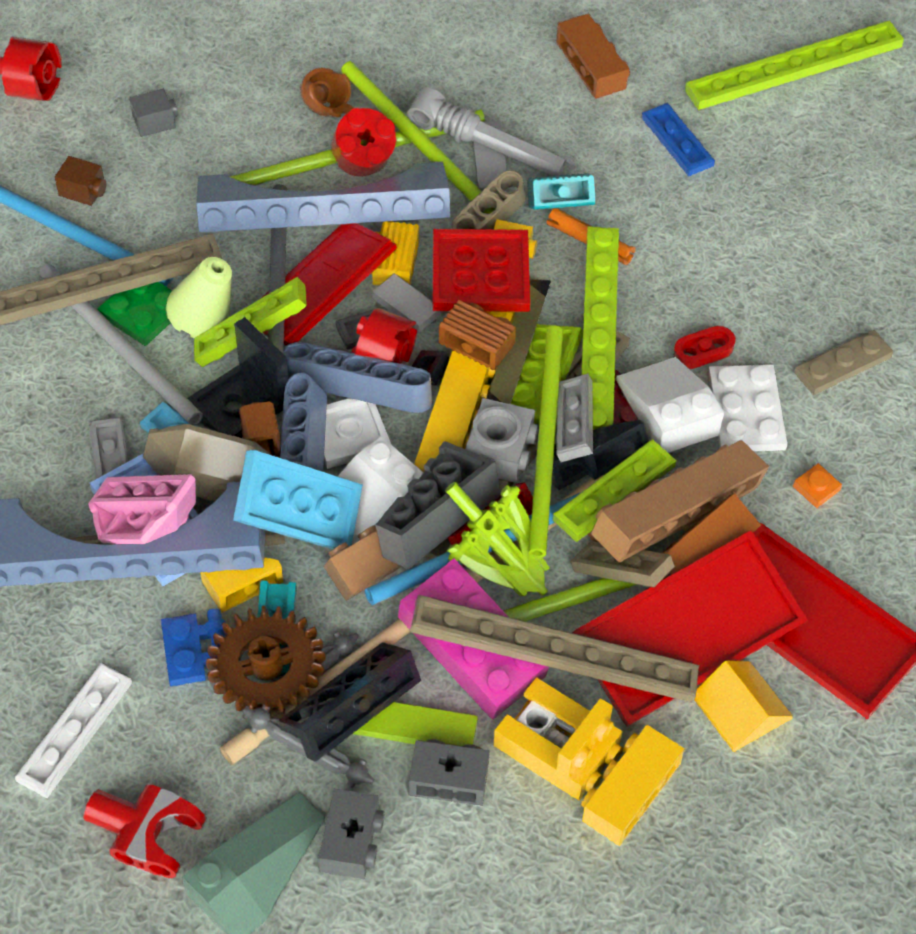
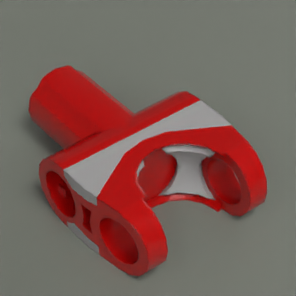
M150 784L144 787L135 804L98 789L89 798L84 812L85 821L118 834L109 849L112 857L141 871L166 878L176 877L181 866L177 860L164 853L165 850L158 846L156 839L159 833L183 825L200 830L206 821L205 814L191 802L173 792Z

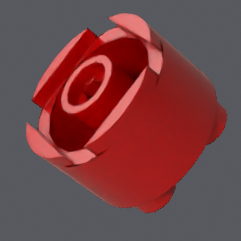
M11 37L4 57H0V75H2L5 94L10 97L37 101L51 100L61 79L56 77V68H62L61 55L57 45L42 40Z
M353 108L338 123L331 141L332 154L338 162V166L347 174L358 177L368 176L383 169L396 145L394 123L384 114L374 109ZM361 139L367 141L366 146L361 145Z
M381 308L374 309L369 317H361L356 331L360 337L357 346H354L351 353L401 364L403 361L409 362L417 338V329L412 327L417 323Z

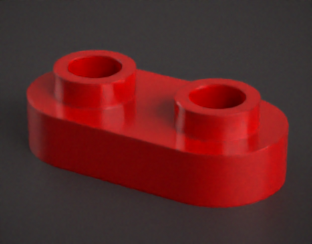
M713 326L678 339L675 343L673 357L680 360L688 369H695L729 357L734 351L736 338L730 329L723 326ZM714 344H720L722 346L715 347Z

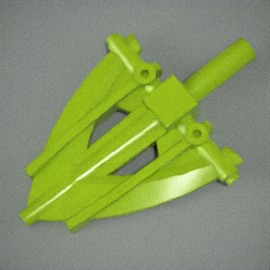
M456 482L451 483L445 489V492L468 516L470 521L467 523V526L472 531H464L461 534V543L459 545L454 544L447 549L450 553L448 561L450 562L455 559L484 579L513 589L519 596H525L528 592H538L541 596H544L548 592L545 587L544 571H547L550 567L543 558H534L529 555L531 521L517 497L520 489L517 486L510 488L509 485H506L502 489V498L498 502L491 501L488 505L490 507L489 510H480ZM509 529L518 540L519 549L503 530ZM489 547L507 565L498 564L488 553Z

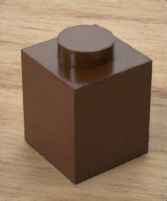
M72 156L67 157L54 176L59 196L92 206L97 197H102L106 190L107 183L104 179L102 165Z

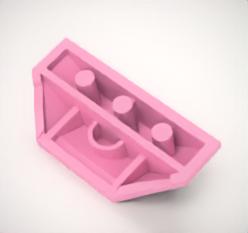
M191 474L107 477L88 503L90 511L93 513V522L98 539L103 544H146L178 530L181 525L186 523L189 517L188 514L196 503V479Z

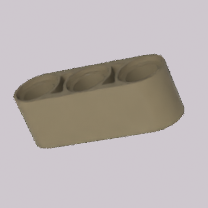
M512 170L499 174L454 218L451 225L452 229H494L497 219L507 221L526 201L527 195L522 176ZM510 187L517 188V190H515L514 192H505V190ZM488 208H495V211L490 214L483 213Z

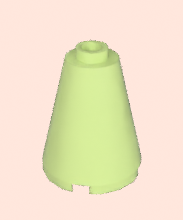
M218 257L204 259L170 293L166 304L167 317L173 327L179 332L182 329L191 334V338H195L230 317L232 270L226 261Z

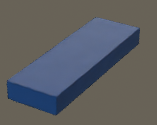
M668 103L642 113L643 121L688 176L714 166L715 160Z

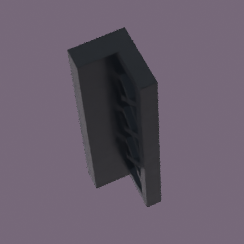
M382 642L277 721L280 729L298 736L307 758L317 762L421 681L411 650ZM385 656L389 657L386 660L380 661ZM308 718L304 722L298 723L301 719Z

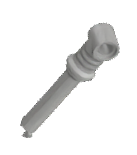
M422 88L407 111V117L420 129L429 130L432 127H437L439 131L444 130V133H450L459 144L463 141L466 143L475 141L551 176H565L562 173L565 166L573 170L575 169L576 164L571 157L565 159L482 122L479 115L475 114V109L462 108L460 110V107L457 105L453 107V104L447 103L444 95L434 88Z

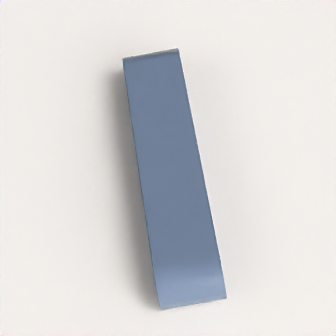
M305 342L291 343L284 348V355L287 357L288 380L294 374L304 372L321 386L326 393L411 413L425 412L432 407L431 376L427 370Z
M304 372L294 374L289 378L285 386L280 458L323 472L327 394L321 386Z

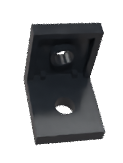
M245 317L234 323L239 365L187 398L202 412L203 417L201 421L210 430L243 438L239 408L234 410L227 409L225 406L234 401L241 403V407L255 402L263 403L270 401L273 403L275 414L277 415L284 408L285 386L288 381L287 357Z

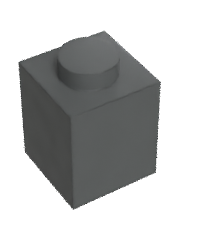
M164 88L129 97L132 116L141 137L175 128L174 117L178 116L177 107L174 99H168Z

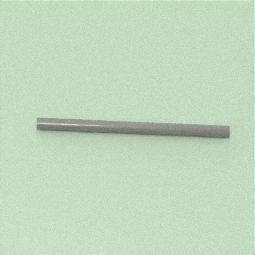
M51 264L44 265L39 272L43 279L62 275ZM89 301L71 306L190 425H196L201 421L203 417L202 412Z

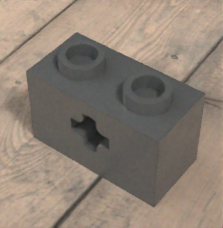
M435 739L426 741L416 740L409 777V796L483 806L490 750H483L479 746L471 744L463 745L462 747L446 745L444 742ZM447 768H453L452 772H446Z
M334 788L318 856L319 871L321 873L365 880L367 867L374 868L378 849L377 845L372 844L374 832H382L385 811L379 810V795ZM357 831L354 838H350L351 832Z

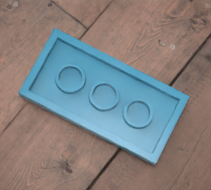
M249 450L246 451L233 521L330 549H334L345 542L350 547L353 542L363 485L266 453Z

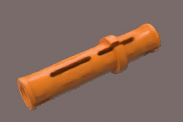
M554 208L548 216L550 219L547 220L548 226H552L587 244L588 226L592 227L591 225L567 214L559 208ZM619 240L618 261L626 266L634 256L630 252L635 253V247Z

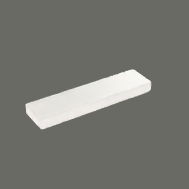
M100 663L15 776L16 781L48 798L132 684L131 678Z

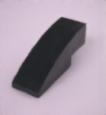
M635 420L593 430V454L561 462L557 456L556 443L554 445L552 484L558 490H561L586 475L596 480L607 474L649 442L644 422Z

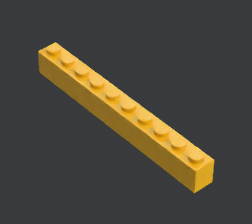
M497 219L494 229L528 230L529 258L533 259L537 247V241L532 240L533 227ZM486 312L496 318L504 317L513 323L515 312ZM456 350L452 351L414 463L422 472H425L424 465L430 458L436 459L440 454L439 447L444 441L463 449L466 448L482 399H487L491 385H487L489 378H494L497 368L491 370L490 367L486 368L484 364L480 365L479 362H475L461 353L458 354Z

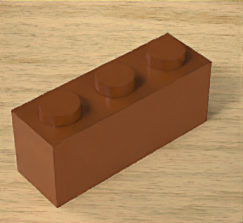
M589 13L558 23L556 43L595 99L627 88V80L630 76L627 62L625 60L622 61L616 52L614 44L608 41L603 34L600 24L595 23Z
M735 493L720 501L662 552L663 554L671 555L675 565L663 580L750 530L754 532L761 526Z

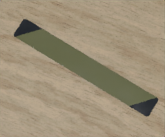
M530 280V312H516L512 323L516 327L515 344L498 365L487 399L511 404L551 284L550 280Z

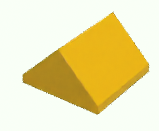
M725 660L696 689L694 701L733 752L793 718L792 714L749 661Z

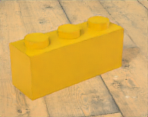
M646 725L639 735L633 733L623 748L625 754L619 762L616 760L611 761L602 776L604 779L603 783L598 789L592 787L581 804L584 807L582 821L619 846L679 767L684 752L682 746L649 725Z

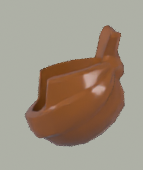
M317 68L304 76L300 85V94L304 103L314 113L321 116L341 117V114H347L354 108L352 105L347 104L351 96V85L345 74L337 73L329 68ZM328 102V103H330L331 105H330L329 107H327V106H325V105H323V104H325V103Z

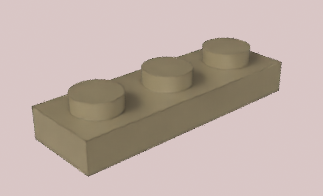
M872 330L796 366L794 373L814 396L892 358L893 350L875 330Z
M590 541L570 561L576 573L655 587L675 567L671 555L642 550L619 563L599 542Z

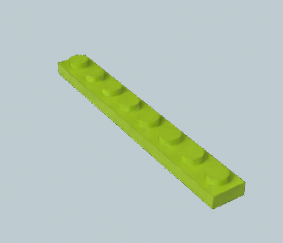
M889 20L686 82L685 92L696 108L701 110L901 48L904 38Z
M588 226L581 375L589 374L592 380L593 430L613 425L619 228Z

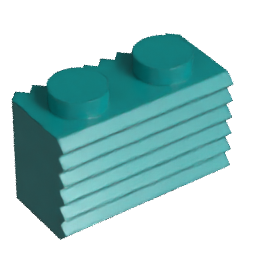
M578 173L577 175L566 174L565 176L554 175L553 177L542 176L541 178L529 177L527 180L528 203L531 209L595 205L594 176L591 174Z

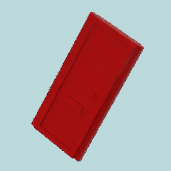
M357 223L341 224L285 275V284L296 277L305 284L307 307L303 308L296 315H291L285 319L284 345L287 346L301 340L397 249L396 244L391 242V239ZM268 330L262 332L263 334L268 336Z

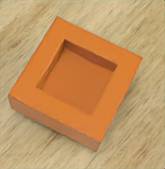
M817 463L794 480L793 487L813 506L818 508L841 490L842 484Z

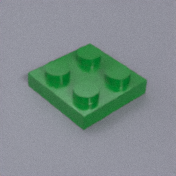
M159 282L113 294L97 310L113 326L146 347L171 323L167 317L166 304L172 290Z

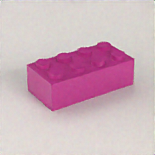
M455 559L451 560L400 601L398 618L410 630L418 595L508 617ZM413 633L492 720L520 699L536 677L543 680L549 669L548 666Z

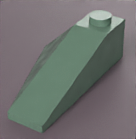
M300 793L296 794L212 850L182 876L186 894L225 934H252L269 917L275 902L283 888L285 889L294 869L301 857L306 853L325 817Z

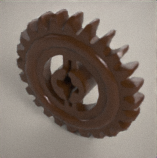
M263 605L260 617L256 618L251 608H248V621L244 622L235 614V628L230 627L225 622L222 624L226 637L217 633L213 634L214 643L217 646L209 645L207 648L208 654L211 657L205 661L207 669L211 670L208 672V680L211 683H215L213 689L216 694H223L224 703L230 704L236 701L235 708L237 711L243 710L246 706L253 710L262 708L264 705L266 710L270 706V714L274 707L280 713H284L285 704L289 703L292 707H296L299 705L298 696L305 699L310 697V691L307 687L316 688L319 686L317 677L324 673L322 663L326 660L325 652L321 651L323 640L321 638L316 639V627H311L307 630L308 622L306 617H303L295 624L296 615L294 610H291L287 618L283 619L281 607L277 606L273 617H269L267 608ZM279 643L286 648L280 649ZM248 649L249 659L241 661L242 655ZM292 663L290 670L285 676L275 682L262 684L247 678V676L254 675L259 680H272L282 672L283 665Z

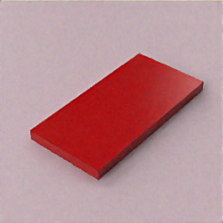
M760 523L761 526L753 534L808 619L801 626L767 646L868 720L916 665V632Z
M750 530L665 578L655 587H649L577 628L572 633L699 665L698 686L725 660L741 661L801 626L808 619ZM597 679L626 727L676 699Z

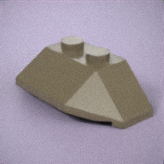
M190 424L169 426L160 430L158 428L150 429L143 458L157 475L191 474L196 479V497L216 501L226 490L227 483L241 482L246 451L256 450L269 455L270 453L254 441Z

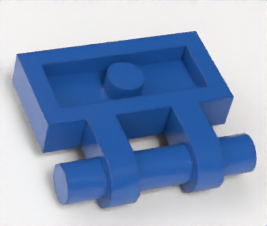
M210 609L207 612L208 622L204 625H198L196 613L161 619L170 687L206 681L204 668L207 667L205 661L211 657L208 652L202 653L200 640L211 639L212 646H217L214 643L213 634L217 633L225 637L222 624L223 622L226 623V621L222 619L220 609Z

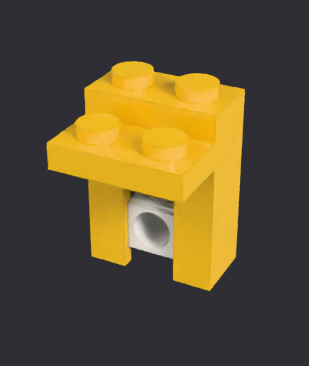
M536 677L524 692V697L528 700L515 719L507 714L495 729L494 746L579 801L586 791L588 792L592 787H598L603 776L600 772L605 765H609L612 760H618L623 750V747L620 746L622 731L610 721L613 707L611 704L600 698L590 711ZM537 722L542 724L544 727L536 729L530 727L528 724Z

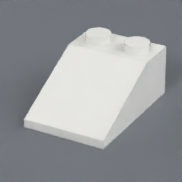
M676 357L616 376V381L636 417L644 422L649 440L653 439L668 453L719 436L724 415L721 406L710 388Z
M382 436L359 452L338 476L363 485L352 545L360 541L357 536L367 528L375 525L398 497H404L407 494V486L413 478L419 479L424 473Z

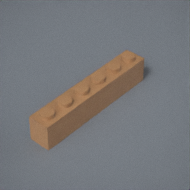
M742 440L730 446L723 445L714 454L708 457L701 456L685 469L680 467L669 477L661 481L659 479L654 480L638 493L633 491L622 501L614 505H605L596 515L597 522L591 534L620 563L700 520L720 501L733 493L738 498H741L752 492L760 485L769 465Z

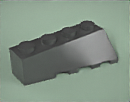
M444 441L439 447L440 454L436 459L430 458L424 465L425 472L419 479L413 478L407 486V494L404 497H398L375 524L383 558L406 569H410L470 520L445 492V489L451 483L456 482L480 510L499 497L501 491L495 461Z

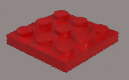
M433 229V311H450L457 304V301L461 300L468 304H478L485 312H530L528 230Z

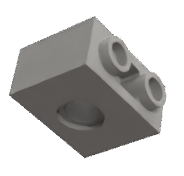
M483 398L465 449L495 461L498 479L517 483L520 470L526 471L529 464L531 452L527 451L528 445L535 444L539 431V425L534 424L535 410Z

